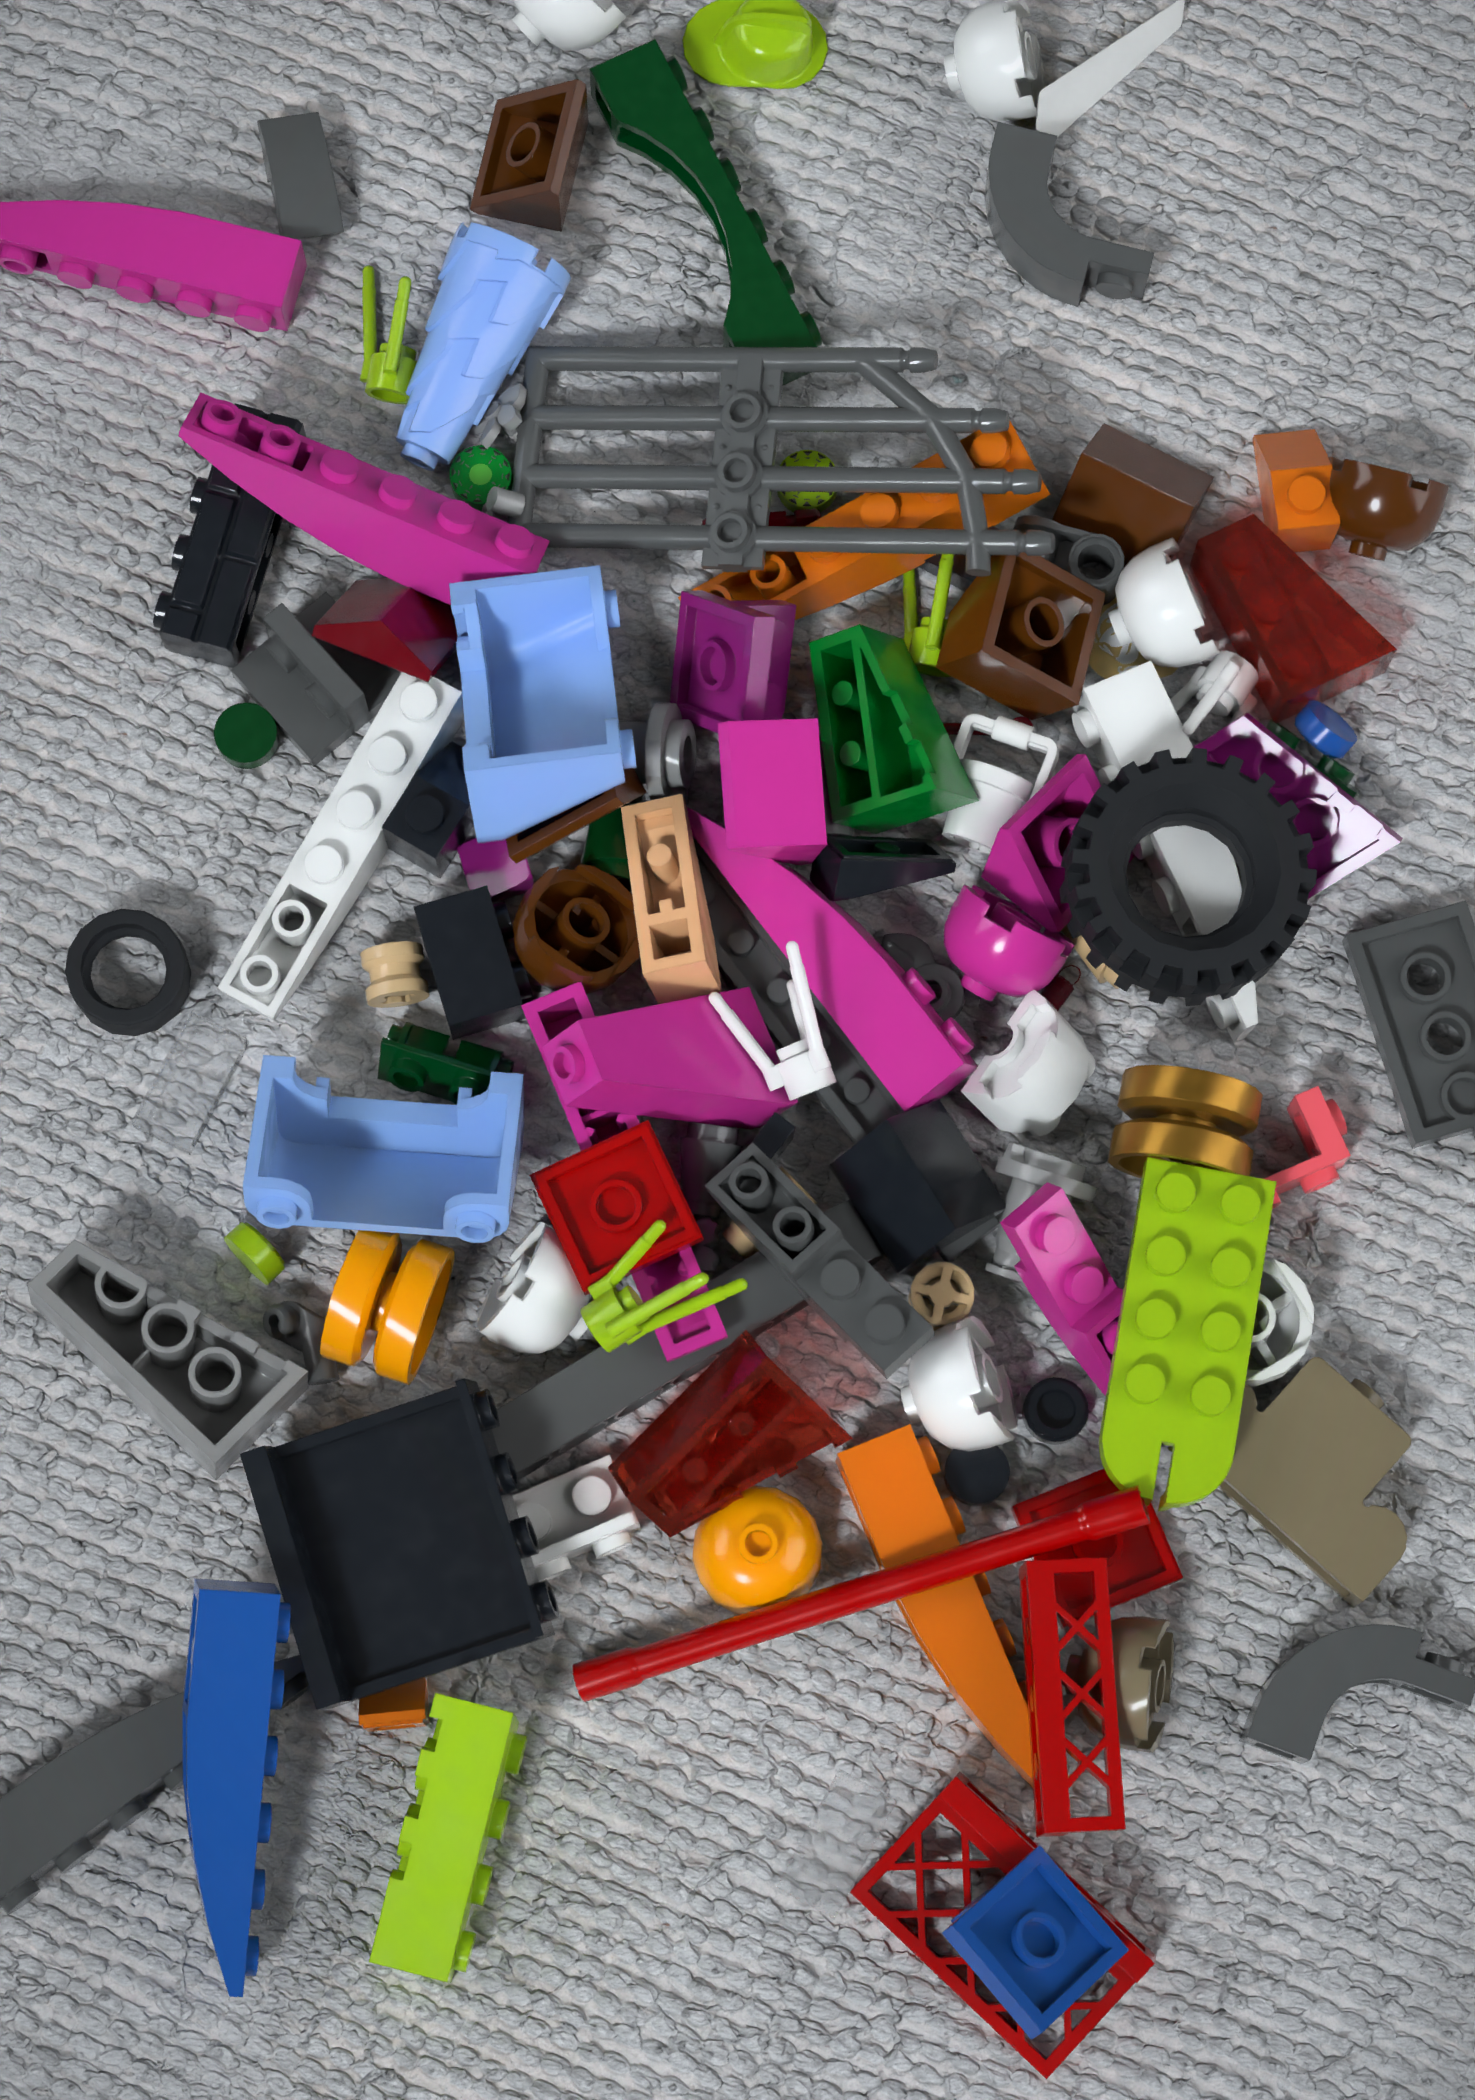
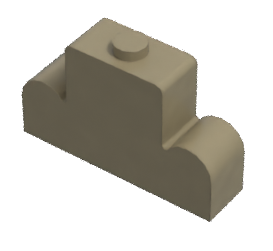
M1313 1357L1263 1412H1259L1256 1409L1257 1400L1250 1385H1245L1233 1462L1226 1478L1218 1488L1354 1608L1370 1595L1398 1563L1406 1550V1530L1396 1513L1382 1506L1371 1505L1366 1507L1363 1504V1500L1409 1449L1411 1438L1380 1410L1384 1402L1372 1388L1356 1378L1351 1383L1348 1382L1325 1360L1320 1357Z

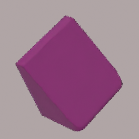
M474 838L457 847L468 889L472 890L487 885L492 902L524 894L534 884L528 860L525 859L516 864L509 857L506 839L478 843L477 838Z

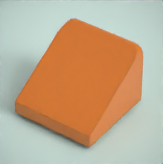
M425 1678L359 1699V1726L367 1732L425 1727L427 1723H430L428 1689Z

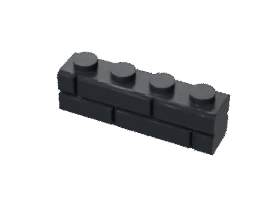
M234 404L241 410L274 424L287 426L296 433L306 437L303 423L297 419L274 413L266 414L259 409ZM212 465L208 479L198 477L193 487L190 499V513L196 514L190 536L180 534L176 541L171 567L172 570L178 571L172 593L162 591L158 598L153 625L156 628H160L159 634L164 647L170 652L196 659L203 658L207 662L233 668L239 662L283 517L238 486Z

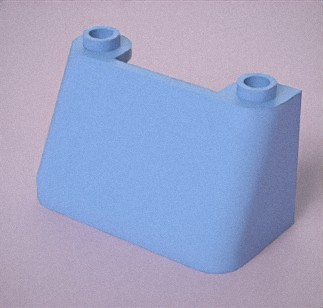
M600 565L449 583L452 615H454L458 635L456 648L461 672L466 745L462 747L464 773L477 842L486 843L505 840L625 783L624 769L637 768L632 729L620 730L609 628L621 627L616 589L604 591Z
M263 1055L243 1181L245 1206L248 1212L256 1217L261 1224L276 1229L288 1228L294 1225L458 1237L471 1243L488 1242L493 1237L504 1233L510 1221L524 1136V1074L491 1072L488 1089L481 1095L472 1097V1088L459 1087L457 1105L331 1096L330 1078L317 1077L316 1086L305 1082L296 1073V1057Z

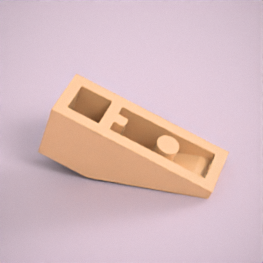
M683 794L621 807L642 974L657 1003L663 1004L708 995L712 992H722L715 940Z

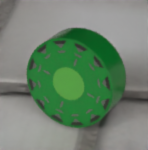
M483 445L472 446L463 450L456 456L450 468L452 492L457 500H461L472 508L482 511L483 505L487 501L488 493L493 486L511 491L512 473L507 458L497 449L492 447L486 449Z

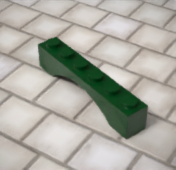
M656 39L589 68L591 96L617 146L646 158L671 175L697 201L715 229L726 257L731 286L730 300L723 325V347L821 346L822 338L813 317L808 311L800 314L790 296L795 293V288L785 264L780 259L772 262L763 245L768 242V237L760 216L754 208L746 211L737 195V192L741 191V185L732 163L727 157L719 160L710 144L711 141H714V134L705 112L700 106L692 109L683 93L688 90V86L676 58L671 56L666 59ZM784 372L783 385L812 372Z

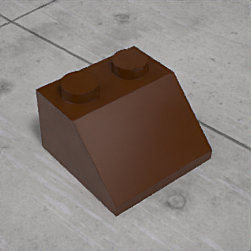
M1024 552L1020 553L1019 556L992 555L991 575L976 576L950 611L936 668L1030 720L1079 705L1105 593L1041 556H1027Z

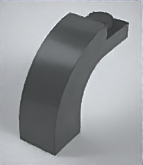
M998 122L988 164L985 184V205L994 240L1011 267L1034 288L1049 297L1076 307L1079 305L1083 285L1094 287L1098 293L1112 299L1122 300L1130 297L1143 299L1154 252L1095 239L1081 234L1067 225L1054 209L1047 186L1057 135Z
M1382 1624L1361 1625L1341 1629L1322 1636L1301 1648L1286 1659L1271 1674L1252 1704L1239 1741L1303 1764L1311 1760L1322 1724L1330 1707L1345 1691L1354 1686L1363 1684L1390 1685L1456 1710H1461L1471 1706L1475 1693V1679L1462 1675L1465 1665L1449 1657L1427 1652L1424 1660L1416 1658L1424 1632L1407 1627Z

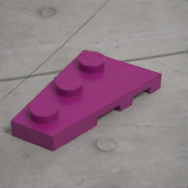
M1247 712L1193 746V748L1207 749V761L1224 764L1230 755L1244 760L1240 769L1241 773L1257 782L1265 772L1276 781L1269 791L1281 805L1291 799L1300 811L1293 820L1299 835L1310 833L1314 845L1307 855L1308 869L1317 870L1316 885L1309 892L1308 899L1396 846L1403 839Z

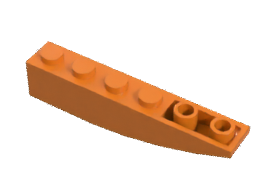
M1011 421L1007 431L989 434L978 430L960 440L975 468L1006 469L1008 472H1012L1014 469H1029L1038 472ZM936 453L911 468L946 467L939 454ZM1042 480L1040 492L1032 494H1013L1012 491H1008L1006 494H983L988 528L999 524L1049 496L1050 493L1044 481ZM864 493L805 527L963 529L958 494ZM766 551L764 570L722 572L690 591L702 590L731 601L784 600L796 605L795 620L884 584L924 564V560L936 554Z
M909 1424L837 1453L835 1462L880 1570L960 1545L957 1536L966 1532L965 1525L953 1497L949 1496L941 1499L932 1475L941 1472L934 1449L926 1435L916 1439ZM985 1572L895 1600L916 1642L954 1699L995 1750L1033 1788L1026 1680L1017 1683L1008 1658L1017 1655V1652L1003 1618L992 1621L983 1601V1596L991 1594Z

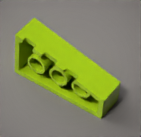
M435 1693L429 1717L437 1718L438 1720L433 1738L428 1737L425 1746L421 1748L415 1772V1790L419 1791L416 1803H410L404 1817L397 1849V1856H401L398 1870L393 1869L389 1878L369 1962L451 1983L454 1970L466 1973L470 1962L476 1933L465 1930L471 1905L484 1906L493 1867L482 1863L489 1838L501 1840L510 1801L500 1799V1794L506 1772L518 1775L527 1736L517 1733L519 1721L512 1712Z

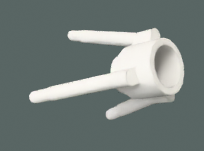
M1221 650L1219 654L1215 655L1208 667L1199 666L1189 682L1170 699L1177 713L1196 694V699L1199 703L1182 727L1183 732L1187 735L1192 734L1209 712L1217 716L1226 717L1232 711L1234 714L1231 722L1246 712L1250 714L1258 703L1257 699L1251 694V691L1259 681V674L1253 665L1236 653Z
M793 940L786 944L792 979L786 985L801 1040L776 1051L781 1063L775 1065L740 1018L718 992H712L708 997L709 1002L719 1013L721 1019L762 1071L770 1092L784 1086L790 1101L837 1082L831 1068L832 1065L823 1046L799 946Z

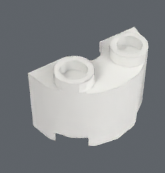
M1032 990L1027 993L1007 1022V1025L1013 1031L1010 1044L999 1054L985 1055L961 1092L998 1130L1013 1133L1029 1131L1034 1136H1043L1058 1126L1061 1115L1078 1097L1084 1082L1093 1074L1096 1061L1094 1056L1088 1051L1080 1034L1045 997Z

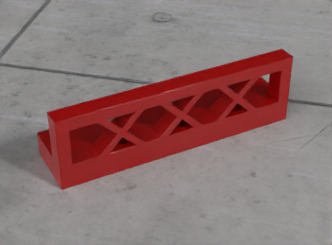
M1107 1558L1026 1561L1019 1568L1036 1837L1064 1836L1068 1833L1125 1830ZM1091 1574L1093 1603L1078 1620L1056 1602L1054 1575ZM1093 1614L1096 1637L1083 1626ZM1057 1617L1070 1628L1060 1640L1058 1637ZM1075 1634L1097 1652L1098 1670L1082 1688L1064 1673L1060 1667V1651ZM1098 1681L1100 1704L1088 1694ZM1062 1685L1074 1695L1064 1709ZM1080 1701L1102 1720L1103 1737L1087 1756L1065 1737L1064 1720ZM1103 1749L1105 1773L1092 1762ZM1066 1752L1079 1763L1069 1776ZM1085 1770L1106 1787L1108 1816L1071 1818L1069 1788Z

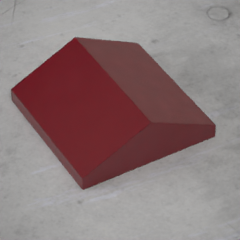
M389 578L356 580L314 625L312 633L313 637L426 682L432 679L457 649L456 642L458 637L451 605L418 592L412 587L399 584Z

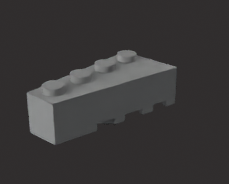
M75 1239L27 1284L31 1304L215 1480L240 1457V1453L245 1452L308 1389V1370L288 1359L285 1361L261 1348L260 1343L237 1330L235 1332L203 1315L200 1309L180 1298L176 1300L149 1285L148 1280Z

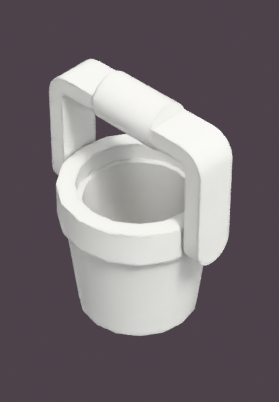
M971 714L965 717L953 746L979 801L948 811L942 835L965 848L989 855L999 828L1052 778L1060 755L1056 743L1048 737L1036 734L1035 727L1000 715L996 720L979 714ZM977 730L989 734L993 740L1026 751L1030 748L1045 753L1046 756L1035 786L1007 770L980 761L963 759L973 731Z

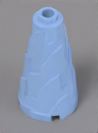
M462 222L458 226L438 276L442 283L425 327L428 335L406 390L409 399L396 436V441L403 446L400 456L405 460L429 471H434L437 463L449 465L473 424L476 426L480 424L506 375L512 376L538 328L540 327L544 330L571 280L568 271L552 257L544 272L536 267L537 260L535 257L539 251L536 247L485 225L471 222L467 228L464 222Z

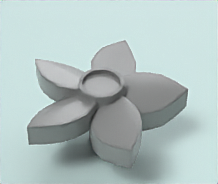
M519 383L507 388L501 395L496 393L478 426L473 424L469 434L478 435L482 433L480 443L486 449L497 438L501 428L509 436L516 434L518 426L523 422L520 411L526 401L527 389Z

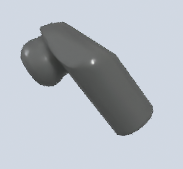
M283 1301L279 1304H273L264 1313V1330L270 1337L278 1339L303 1353L305 1369L308 1370V1385H321L338 1381L340 1377L337 1362L324 1358L320 1354L325 1318L297 1302Z

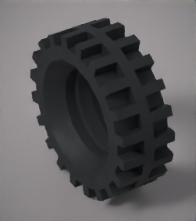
M1192 748L1186 758H1172L1168 749L1155 752L1150 762L1141 766H1137L1132 761L1121 768L1114 780L1108 785L1103 783L1096 791L1075 825L1070 842L1063 853L1060 867L1065 868V880L1059 892L1061 903H1069L1072 918L1067 927L1072 938L1074 939L1082 935L1091 949L1086 959L1095 969L1104 963L1119 975L1114 985L1126 992L1132 984L1149 990L1148 1001L1163 1004L1168 996L1184 997L1186 1006L1201 1005L1206 997L1218 994L1224 1000L1236 995L1249 982L1254 981L1256 983L1269 971L1295 940L1296 933L1307 920L1312 907L1307 905L1309 892L1316 885L1317 870L1308 869L1307 855L1314 845L1310 833L1299 835L1293 820L1300 811L1291 799L1281 805L1269 792L1276 781L1265 772L1256 782L1240 772L1244 760L1230 755L1224 764L1207 761V749ZM1182 825L1209 832L1228 847L1239 865L1243 890L1238 910L1227 924L1207 935L1182 937L1161 931L1140 914L1129 895L1126 871L1131 852L1142 838L1160 828Z

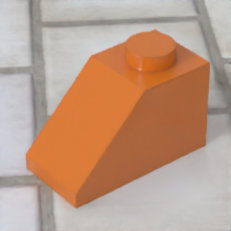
M1316 430L1254 435L1253 446L1269 555L1330 549L1341 522L1340 515L1332 502L1330 492V476L1333 467Z

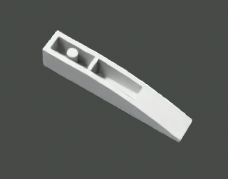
M1152 661L1083 688L1079 705L1073 707L1075 712L1072 713V723L1077 737L1084 747L1092 746L1102 767L1098 771L1101 786L1103 783L1108 785L1116 778L1121 768L1132 761L1137 766H1141L1150 762L1155 752L1168 749L1172 758H1186L1193 748L1188 735L1182 730L1183 725ZM1186 825L1163 827L1142 838L1133 849V853L1138 859H1146L1156 879L1152 882V889L1157 904L1166 916L1173 915L1182 937L1207 935L1227 924L1237 912L1242 887L1234 857L1228 847L1209 832ZM1254 981L1244 985L1236 995L1222 1000L1220 994L1206 997L1207 1006L1214 1022L1220 1029L1227 1028L1233 1042L1245 1038L1258 1024Z
M401 672L217 987L219 992L272 1021L277 1018L348 914L385 855L388 846L382 825L414 775L452 741L464 721L462 691L435 677L426 682Z

